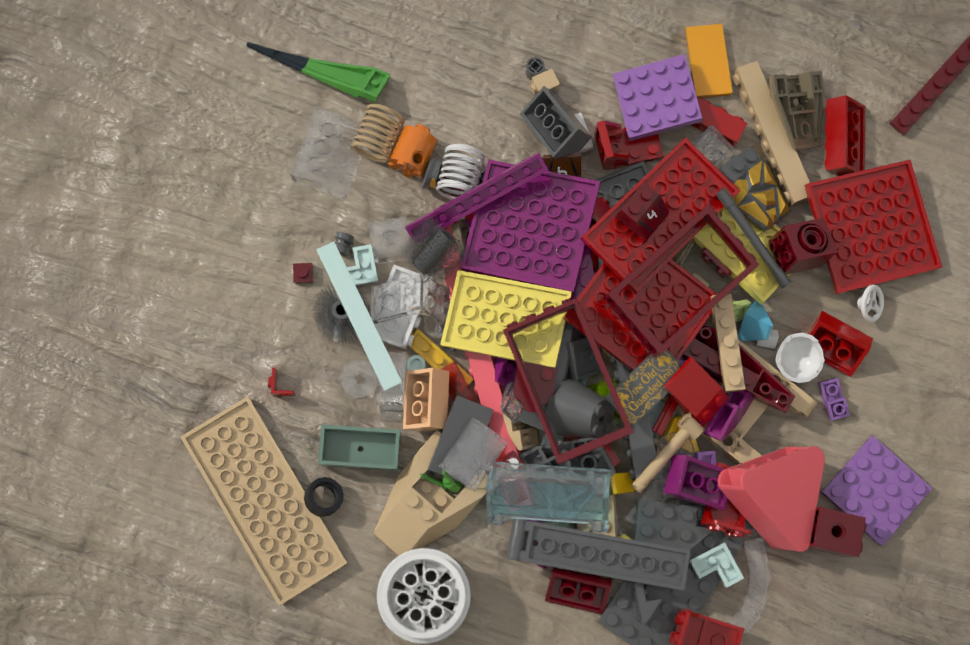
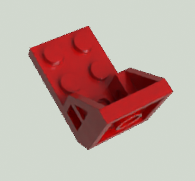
M609 121L597 122L594 138L603 170H612L634 165L642 161L649 162L664 158L659 134L629 141L626 128H621V124Z

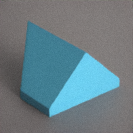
M756 300L744 315L737 336L740 341L769 339L773 324L763 305H760Z

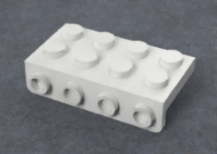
M393 265L372 318L382 342L404 350L408 346L411 347L415 337L412 335L415 328L418 329L421 323L420 313L422 310L425 311L428 305L427 295L428 293L432 294L435 286L432 277H424L422 274Z

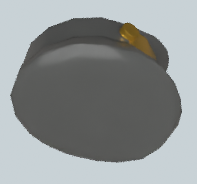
M435 157L430 160L421 185L422 189L429 187L436 189L438 186L437 183L440 181L439 175L442 174L440 171L442 161L437 160Z

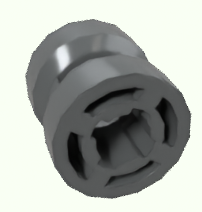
M532 57L527 61L526 76L528 79L532 80L533 76L544 72L545 64L541 58Z
M336 232L335 244L340 255L349 256L351 251L350 244H353L354 237L344 232Z

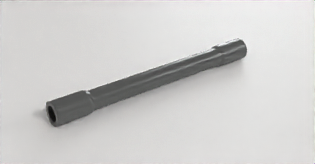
M721 189L716 193V196L730 212L770 269L780 287L788 286L791 283L788 276L774 260L735 204L727 189Z

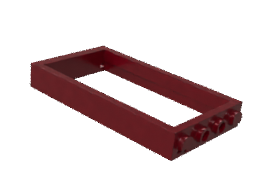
M706 206L610 290L603 299L655 358L664 353L759 264L755 256L745 249L743 242L732 234L730 227L719 219L717 212ZM704 218L746 268L661 344L618 293L697 222Z
M572 297L561 301L562 305L546 307L543 309V313L538 315L536 313L524 317V321L520 323L517 321L511 322L506 325V329H503L558 464L634 434L577 298L573 299ZM575 309L625 427L562 453L513 335Z

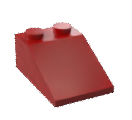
M692 357L688 358L664 386L685 414L690 413L702 427L712 419L715 413L729 399L722 387Z

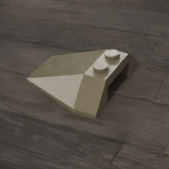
M822 71L788 76L786 74L770 76L768 79L771 98L793 150L820 146L824 99Z

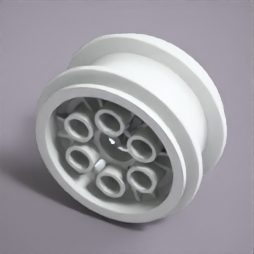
M429 548L410 550L396 557L384 570L377 589L378 609L388 628L400 638L422 644L437 642L451 635L465 619L470 605L469 582L461 566L449 555ZM423 564L422 576H418L415 565ZM430 570L435 571L437 574L434 582H428L425 578L426 573ZM447 572L451 579L440 584L438 582L439 579ZM408 574H414L417 578L416 583L412 586L405 582ZM396 581L406 586L405 591L394 589ZM440 587H448L450 594L447 598H441L438 595ZM424 590H427V594L430 597H432L433 600L425 599L424 602H422L421 597L418 594H415V592L417 591L420 593L424 592ZM401 593H406L409 596V602L406 605H401L398 602V597ZM443 601L455 603L453 611L442 606ZM408 607L409 612L401 619L397 612ZM432 607H441L442 615L439 618L431 615ZM414 609H419L422 612V618L419 621H414L411 618V612ZM429 615L432 628H425V616Z

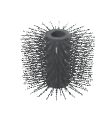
M431 223L432 225L428 226L427 231L423 232L421 238L418 236V233H416L417 235L414 234L415 237H418L416 244L413 242L414 237L412 236L411 241L404 244L406 247H402L408 252L411 247L410 245L412 243L415 244L417 247L414 250H410L412 252L410 254V262L414 266L408 267H415L416 270L420 271V274L421 272L426 274L424 277L428 275L436 279V271H441L440 267L443 264L447 266L446 262L448 260L446 259L452 260V254L460 253L461 248L458 247L460 244L454 238L459 236H452L444 227L439 229L438 225L436 226L434 223ZM452 263L448 265L452 271H454L452 268L456 269ZM447 269L443 271L445 273L443 277L441 274V278L438 277L441 282L445 280L444 278L448 276L447 274L451 275Z
M330 288V294L328 291L325 293L322 290V300L313 307L316 308L320 303L321 306L312 310H321L314 314L318 315L316 318L319 321L317 322L324 326L323 329H328L323 336L327 335L326 337H328L329 335L331 336L329 338H334V340L337 338L339 341L341 336L343 344V330L346 342V327V331L348 328L350 335L352 332L357 340L354 333L355 330L347 314L339 315L340 312L345 311L340 299H337L336 294L335 296L333 295Z

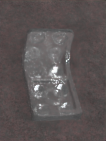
M423 273L371 287L370 317L374 324L415 314L430 316L438 322L443 321V314L445 312L443 306L444 288L441 285L439 286L436 281L433 282L429 276L424 277L426 274Z

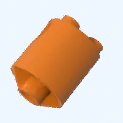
M417 124L416 127L405 125L402 128L387 165L392 169L403 171L402 174L408 178H413V176L421 178L424 175L438 140L430 134V129L424 125Z

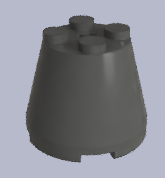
M567 379L559 384L560 388L555 396L551 395L546 411V416L555 436L560 438H600L612 432V422L616 410L603 396L579 381Z

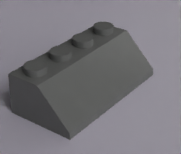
M545 86L542 87L520 113L555 159L579 152L592 138L558 94Z

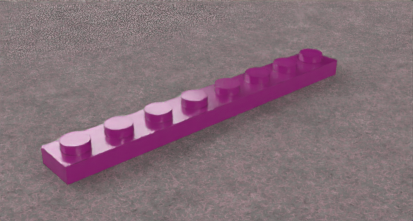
M537 152L406 225L405 229L411 239L412 236L414 239L416 238L414 234L417 235V230L419 233L421 229L424 230L426 223L429 224L431 222L435 225H440V228L443 229V227L449 226L543 174L549 168L541 154Z

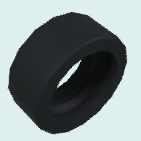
M327 477L317 478L308 486L304 494V502L307 509L319 517H327L335 513L342 505L344 493L339 483ZM322 486L332 491L335 502L331 507L323 508L317 505L313 498V492L316 488Z

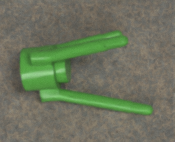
M442 471L444 475L443 482L423 473L420 474V477L440 486L443 490L448 489L452 493L458 492L463 485L462 482L454 480L446 471Z

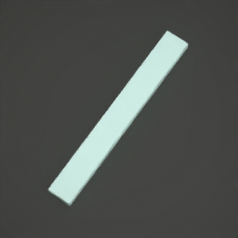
M335 242L316 249L383 390L386 391L401 384L402 381Z

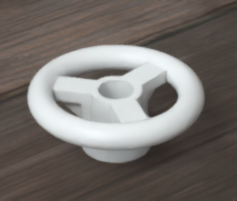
M877 285L868 286L863 295L858 298V308L867 322L873 323L877 321L883 312L884 295L881 288ZM876 293L878 295V305L876 300ZM871 309L876 312L873 317L868 315Z

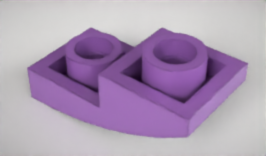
M835 377L818 382L830 420L833 421L850 416L846 397L842 395L839 378Z

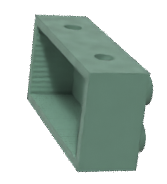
M321 425L318 464L326 467L398 471L401 431L395 429ZM360 446L363 447V451H362V452H359V451H358V448H359Z

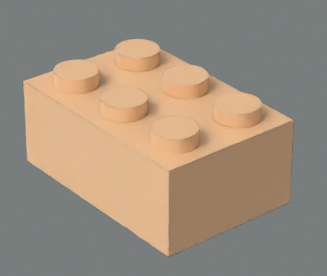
M427 368L405 372L403 429L418 432L443 430L448 416L449 371Z

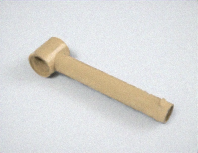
M690 413L684 415L678 421L677 426L680 430L633 482L632 487L640 493L688 438L694 440L701 435L704 428Z

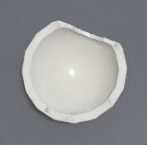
M796 333L784 339L778 349L775 360L776 366L783 376L790 381L802 383L809 382L817 377L823 368L825 359L823 349L816 338L809 334Z

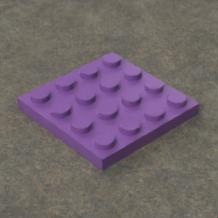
M685 54L613 74L629 141L703 121Z
M872 435L821 493L842 512L866 517L865 533L879 546H883L932 488Z

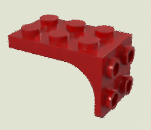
M720 462L716 464V466L724 469L732 467ZM727 499L725 511L705 506L701 524L707 525L708 530L715 532L726 531L725 535L734 538H744L745 535H751L752 531L745 528V517L729 499Z
M681 609V612L676 614L675 623L677 627L675 632L672 631L669 643L671 645H740L745 628L692 612L689 609Z

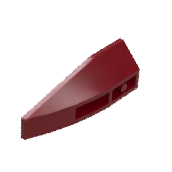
M704 323L681 357L685 360L692 357L711 377L713 376L715 380L723 383L715 328ZM739 344L745 383L744 391L749 392L753 399L786 413L795 395Z

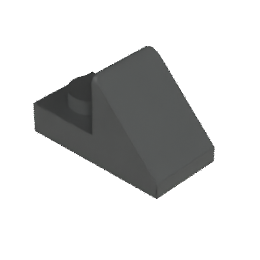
M632 583L640 623H647L662 599L646 601V597H648L647 586L643 585V583Z

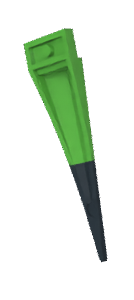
M250 42L246 44L248 48L356 98L363 97L375 103L390 80L391 74L374 67L328 62L278 51Z

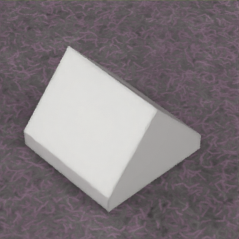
M772 329L768 340H756V346L775 349L779 339L778 330Z

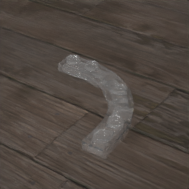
M763 538L743 542L749 573L748 588L741 607L727 622L745 628L743 636L755 625L767 601L770 568Z

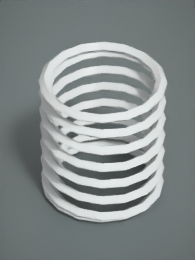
M451 144L445 148L446 155L443 156L445 161L442 162L443 168L440 170L442 174L439 175L440 181H438V186L436 187L437 192L443 197L451 200L456 198L440 191V188L449 193L462 195L479 185L480 172L483 170L482 165L484 164L485 155L473 146ZM449 150L465 151L477 156L479 159H474L464 154L450 153ZM463 175H471V176H473L474 178H468V177L463 176ZM463 182H470V183H472V184H471V185H467V184H465V183H463ZM446 187H455L465 191L451 190Z

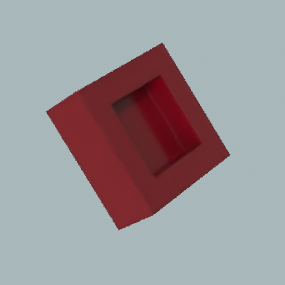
M293 263L294 284L313 283L312 263Z

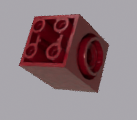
M825 218L785 225L768 241L770 251L786 275L819 268L838 253Z
M816 507L808 549L840 557H859L863 550L862 537L866 531V517L824 507Z

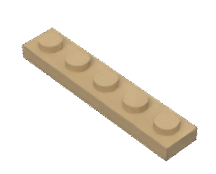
M730 293L712 308L724 392L745 390Z

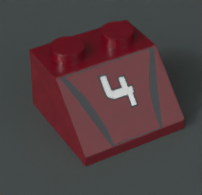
M644 182L617 214L616 218L646 242L667 217L669 211L660 194Z

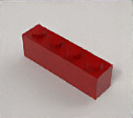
M697 97L703 121L691 124V126L734 148L748 123L744 122L739 116H732L724 108H717L711 105L708 100Z

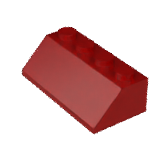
M847 95L827 99L825 108V171L841 176L865 170V105Z

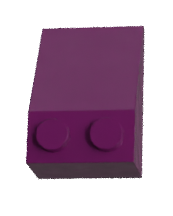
M673 455L663 493L725 511L728 498L718 486V477L724 468L688 455Z

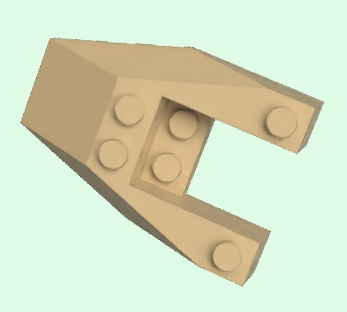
M438 430L425 442L398 475L373 532L398 556L410 550L423 548L456 529L495 485L491 477L480 469L454 499L440 486L420 477L421 473L427 475L429 471L427 468L441 436Z

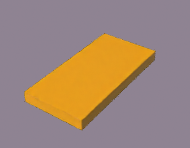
M713 24L686 27L685 33L696 97L706 98L732 95L723 25Z

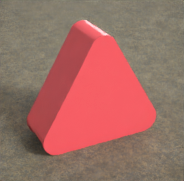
M787 446L724 469L719 474L718 486L771 548L803 552L810 546L825 462L824 453L816 446Z

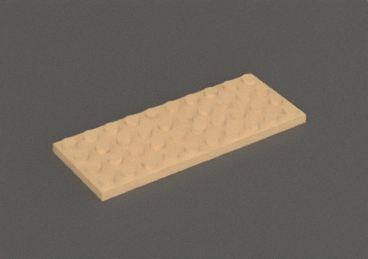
M248 396L180 437L278 606H281L348 564L321 517L312 514L307 509L304 502L305 490Z

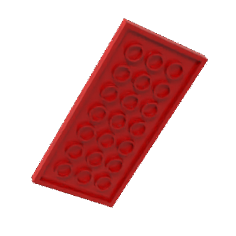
M685 137L580 239L623 280L703 208L709 206L718 214L724 206L716 196L717 192L726 188L732 198H734L740 190ZM644 182L660 194L669 211L667 217L646 242L616 218L617 214ZM704 218L697 222L627 286L637 294L707 224Z

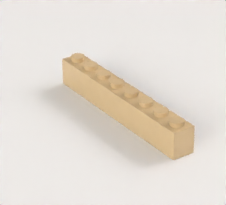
M758 61L736 68L733 74V81L741 91V100L747 105V114L750 119H753L755 133L761 138L762 149L764 152H767L769 165L776 173L775 178L779 186L782 187L787 203L790 207L809 201L804 187L805 184L810 183L797 151L793 150Z

